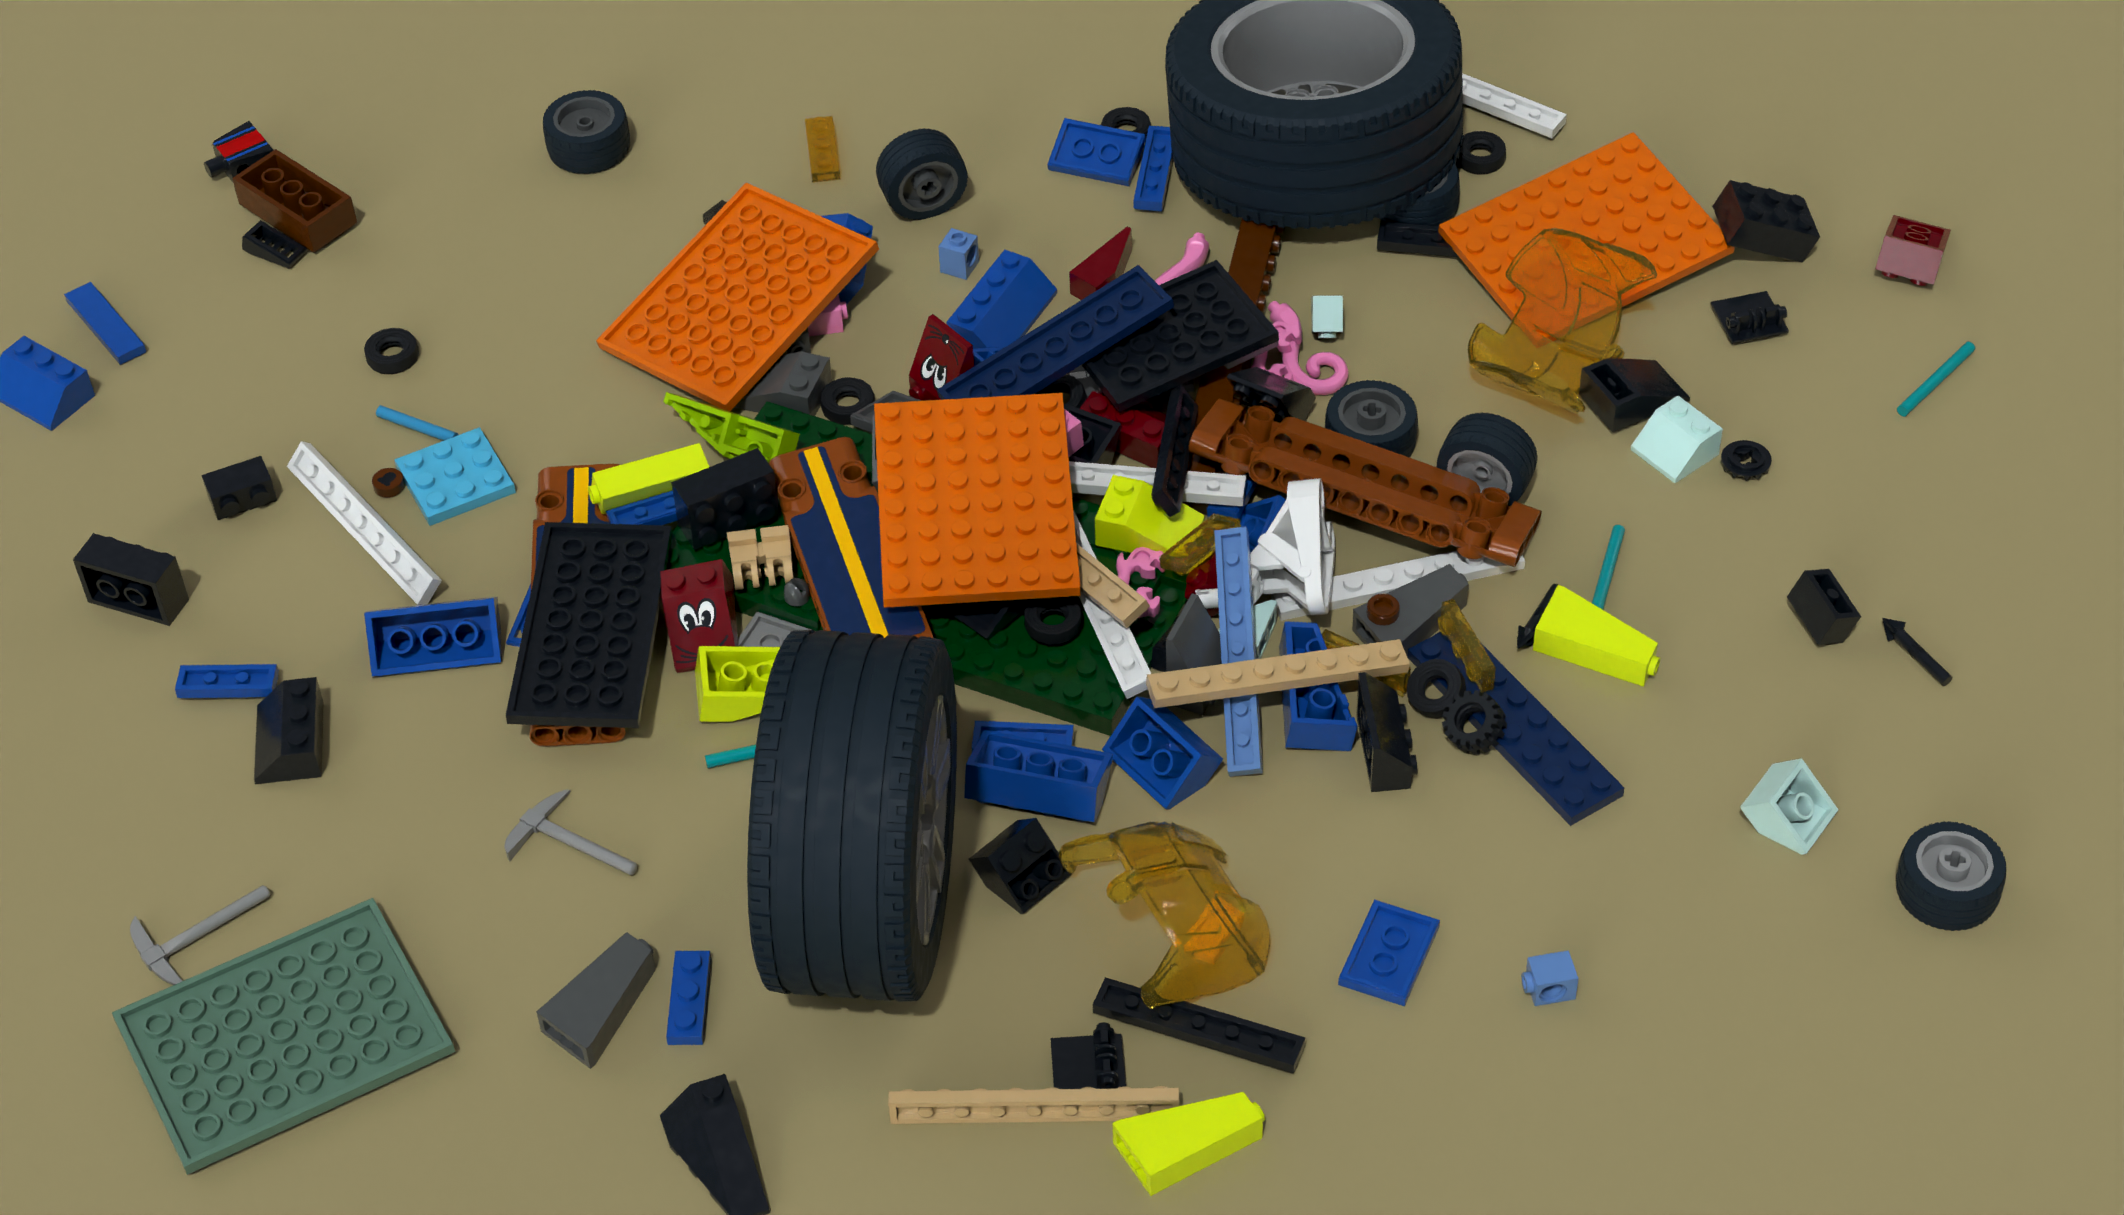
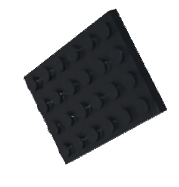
M1217 260L1159 285L1173 299L1174 307L1082 364V367L1118 412L1124 411L1279 341L1278 330Z

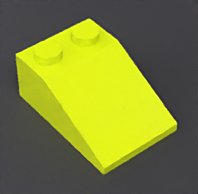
M1113 475L1095 517V545L1130 553L1136 548L1145 547L1154 551H1162L1165 555V560L1188 564L1204 523L1205 515L1182 503L1180 512L1169 517L1162 508H1158L1153 502L1151 496L1152 485L1145 481Z
M699 646L695 667L699 721L733 722L760 714L769 675L780 647Z

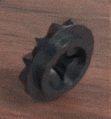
M1740 440L1728 444L1721 454V463L1724 465V471L1732 472L1733 478L1744 476L1746 481L1750 476L1759 479L1762 474L1768 473L1772 462L1771 454L1764 446L1748 440ZM1751 457V462L1741 464V461L1744 462L1746 459H1749Z

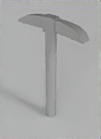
M570 790L555 793L538 803L533 809L529 808L519 819L520 822L510 832L504 845L510 862L533 832L538 833L540 831L629 875H633L637 870L635 862L546 820V817L571 792Z
M260 886L161 946L153 944L135 916L130 925L131 937L147 968L150 971L152 970L163 981L175 985L182 982V980L168 964L167 957L270 896V891L266 886Z

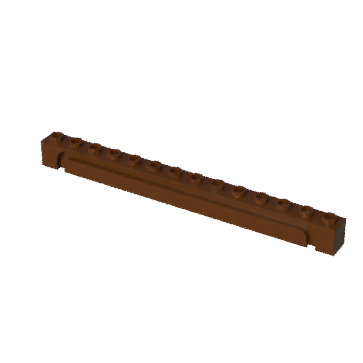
M1242 219L1228 273L1259 310L1264 313L1266 308V295H1264V292L1269 293L1271 287V275H1269V272L1274 273L1276 266V255L1274 253H1279L1281 236H1278V234H1284L1285 227L1281 228L1278 225L1267 226L1266 223L1257 224L1252 220L1245 221ZM1252 358L1230 369L1221 366L1201 376L1195 400L1198 405L1195 429L1219 398L1241 405L1240 398L1233 391L1227 376L1229 373L1251 368ZM1190 453L1187 471L1225 474V471L1221 468V463ZM1182 502L1194 510L1207 515L1209 504Z

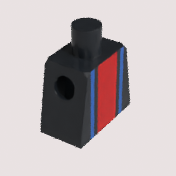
M248 121L214 140L212 145L216 157L205 161L204 167L211 178L225 172L233 182V177L272 152L273 149L253 124Z

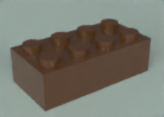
M277 149L232 178L238 202L241 206L312 252H316L357 223L351 196Z

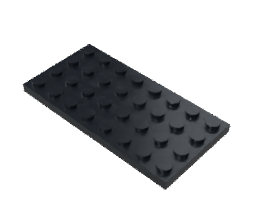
M545 522L505 715L507 724L639 728L662 598L660 571L667 569L672 540L671 526Z

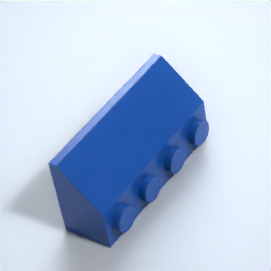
M1004 249L946 324L973 345V349L1006 347L1028 332L1056 296L1057 288L1031 258Z
M497 597L364 612L372 677L502 662L501 624Z
M984 730L966 763L964 798L976 800L979 803L1004 805L1017 810L1025 809L1041 812L1048 816L1058 815L1073 818L1080 822H1095L1103 805L1113 754Z

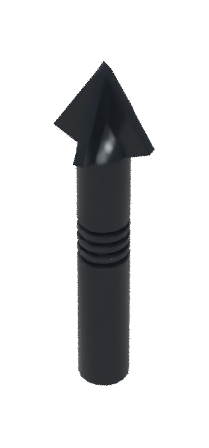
M1558 584L1551 585L1525 627L1518 626V649L1533 645L1535 628Z
M1882 618L1888 642L1895 639L1943 686L1951 682L1953 677L1904 630L1906 622Z

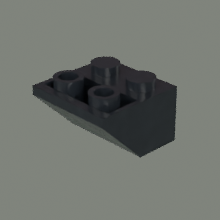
M1037 818L1015 821L969 858L985 886L1020 914H1024L1072 874Z

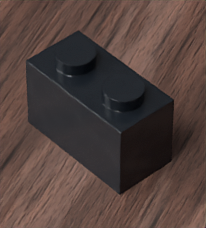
M262 456L201 475L217 520L277 501L273 483Z
M1830 569L1805 570L1787 596L1818 645L1843 643L1862 617Z

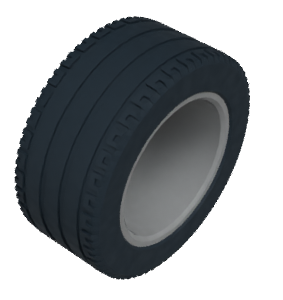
M1200 0L1199 4L1193 5L1191 10H1188L1185 16L1179 19V23L1175 24L1174 29L1170 33L1166 45L1165 71L1171 149L1174 164L1181 180L1184 181L1187 187H1190L1192 193H1195L1199 199H1204L1206 204H1212L1213 208L1221 209L1225 214H1232L1236 218L1242 217L1245 221L1252 220L1257 224L1266 223L1267 226L1278 225L1281 228L1288 226L1294 229L1298 227H1304V229L1317 227V229H1322V227L1334 228L1338 225L1342 227L1348 226L1351 223L1360 224L1361 221L1368 222L1372 221L1373 218H1382L1386 214L1396 213V210L1405 209L1407 205L1415 204L1417 198H1423L1427 191L1431 192L1435 186L1441 183V180L1447 176V172L1452 169L1453 163L1456 165V161L1459 159L1463 138L1462 43L1460 30L1458 29L1457 22H1455V18L1443 3H1439V0Z
M797 630L787 635L776 655L765 691L757 734L750 796L747 856L748 914L751 944L760 978L765 988L769 991L810 996H823L826 993L829 997L859 998L862 995L863 998L869 1000L892 1001L895 999L898 1002L918 1001L931 980L940 946L948 894L957 771V715L954 674L950 656L941 639L892 634L884 638L881 634L854 632L849 636L848 633L840 631Z

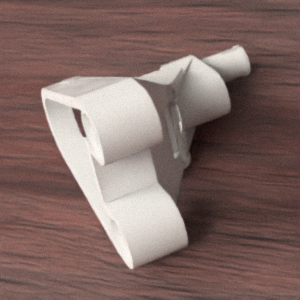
M1321 478L1288 482L1286 501L1267 532L1259 537L1258 545L1250 554L1253 606L1262 594L1287 592L1309 610L1310 615L1328 614L1335 562V535L1332 522H1325L1324 518L1325 498ZM1285 567V568H1286L1288 571H1290L1294 576H1292L1291 574H1289L1288 572H1286L1283 568ZM1217 588L1195 590L1196 595L1199 596L1206 609L1219 608Z

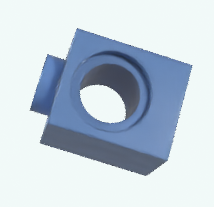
M951 228L938 246L940 272L967 280L979 263L978 236Z
M1569 950L1527 958L1526 972L1521 974L1524 992L1531 994L1534 1006L1576 999L1578 976Z

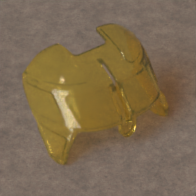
M1557 228L1544 229L1519 251L1506 271L1507 279L1524 295V299L1507 331L1502 335L1484 323H1478L1468 343L1469 363L1480 374L1497 383L1546 399L1569 412L1578 414V412H1584L1586 409L1577 395L1579 394L1582 368L1606 358H1623L1624 350L1619 345L1614 344L1622 317L1621 294L1644 281L1656 278L1657 272L1655 266L1643 255L1609 243L1603 244L1571 231ZM1539 329L1562 341L1563 344L1555 343L1535 331Z
M1165 821L1160 823L1147 822L1111 833L1081 837L1065 843L1059 850V859L1069 873L1075 872L1078 865L1120 860L1126 871L1108 884L1107 896L1115 904L1122 905L1141 894L1149 909L1172 941L1171 947L1155 974L1141 986L1140 996L1143 1003L1149 1009L1200 996L1219 994L1251 982L1264 973L1270 948L1269 926L1262 909L1258 904L1239 895L1218 862L1219 860L1224 864L1227 863L1225 856H1227L1226 852L1211 837L1192 828ZM1183 867H1187V868H1197V869H1185V870H1180V871H1178L1180 868H1183Z

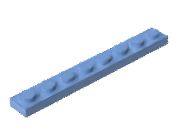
M1246 526L1214 530L1221 662L1226 664L1256 659L1249 532ZM1258 694L1224 698L1227 771L1229 776L1263 773Z

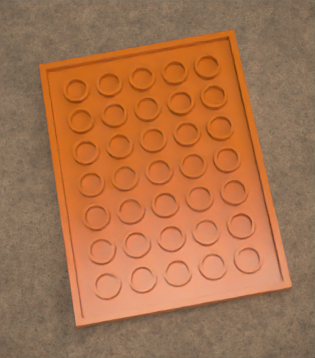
M1634 132L1439 224L1438 233L1452 247L1454 252L1536 349L1734 253L1735 250L1734 246L1727 245L1721 228Z
M745 183L602 333L596 342L600 349L720 409L731 411L879 250L878 244L866 236L749 183Z
M1063 393L874 404L884 608L1080 596V578Z

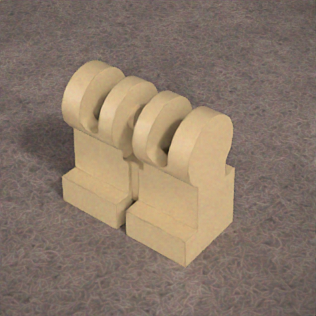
M788 525L760 528L762 542H757L755 529L727 532L735 590L744 589L743 583L747 579L753 581V588L760 587L759 578L762 577L760 564L763 563L765 564V576L769 579V586L776 585L775 579L779 575L785 578V584L794 578Z

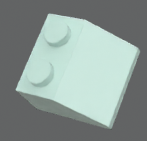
M1676 396L1655 410L1631 445V451L1673 483H1677L1719 455L1723 428L1680 396Z
M1802 758L1772 764L1740 806L1759 834L1801 855L1807 854L1838 811L1836 805Z

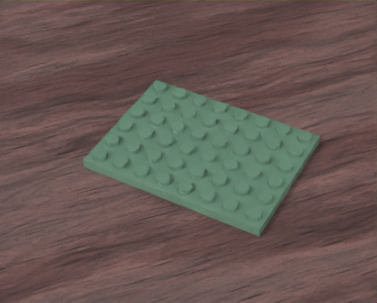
M373 898L112 1012L115 1023L187 1175L455 1052L450 1037Z

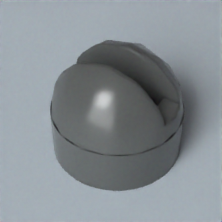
M793 578L785 584L784 598L786 603L791 606H802L809 601V586L803 579Z

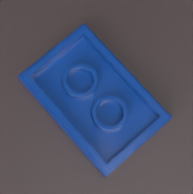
M1064 118L1047 164L1048 170L1130 186L1146 141L1145 134Z
M1374 899L1339 976L1338 985L1405 1007L1438 932L1440 920Z

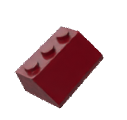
M1102 390L1092 391L1080 409L1121 423L1122 428L1115 451L1151 468H1156L1166 415L1140 403L1118 412Z

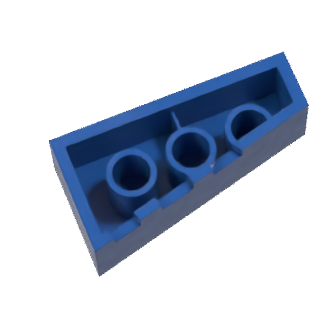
M1284 622L1279 644L1280 656L1327 649L1317 623ZM1338 682L1282 690L1285 748L1352 750L1358 726L1355 718L1351 717L1349 713L1348 700L1346 695L1342 694Z

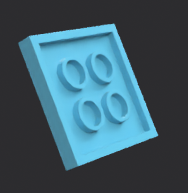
M480 427L394 459L397 470L402 473L407 488L429 526L516 493L514 483Z

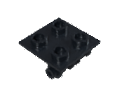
M1767 291L1712 301L1710 303L1732 344L1789 333L1783 321V318L1787 317L1786 307H1780L1779 304L1774 305Z
M1102 1022L1097 1024L1093 1035L1050 1038L1054 1088L1081 1089L1093 1087L1096 1089H1116L1126 1086L1121 1034H1115L1114 1029L1110 1027L1109 1023Z

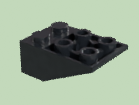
M1606 358L1582 368L1579 395L1612 432L1651 417L1656 409L1676 396H1680L1686 402L1690 401L1689 395L1656 360Z
M1258 367L1229 373L1227 376L1233 391L1240 398L1239 401L1246 407V412L1251 406L1267 407L1274 412V421L1278 423L1286 417H1295L1305 421L1316 399L1310 387Z

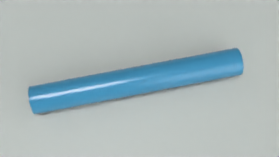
M382 405L376 410V416L443 441L458 436V433Z

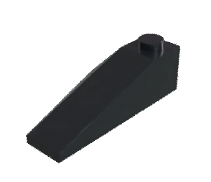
M726 1074L690 1084L660 1114L671 1150L677 1156L679 1155L688 1165L689 1171L695 1178L698 1177L710 1192V1196L726 1215L769 1214L768 1203Z

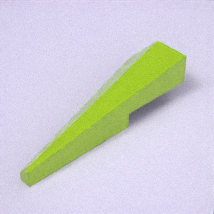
M668 392L665 394L663 402L666 405L672 406L684 421L693 425L696 428V432L724 457L731 459L758 448L769 463L771 459L778 455L796 450L800 436L799 433Z

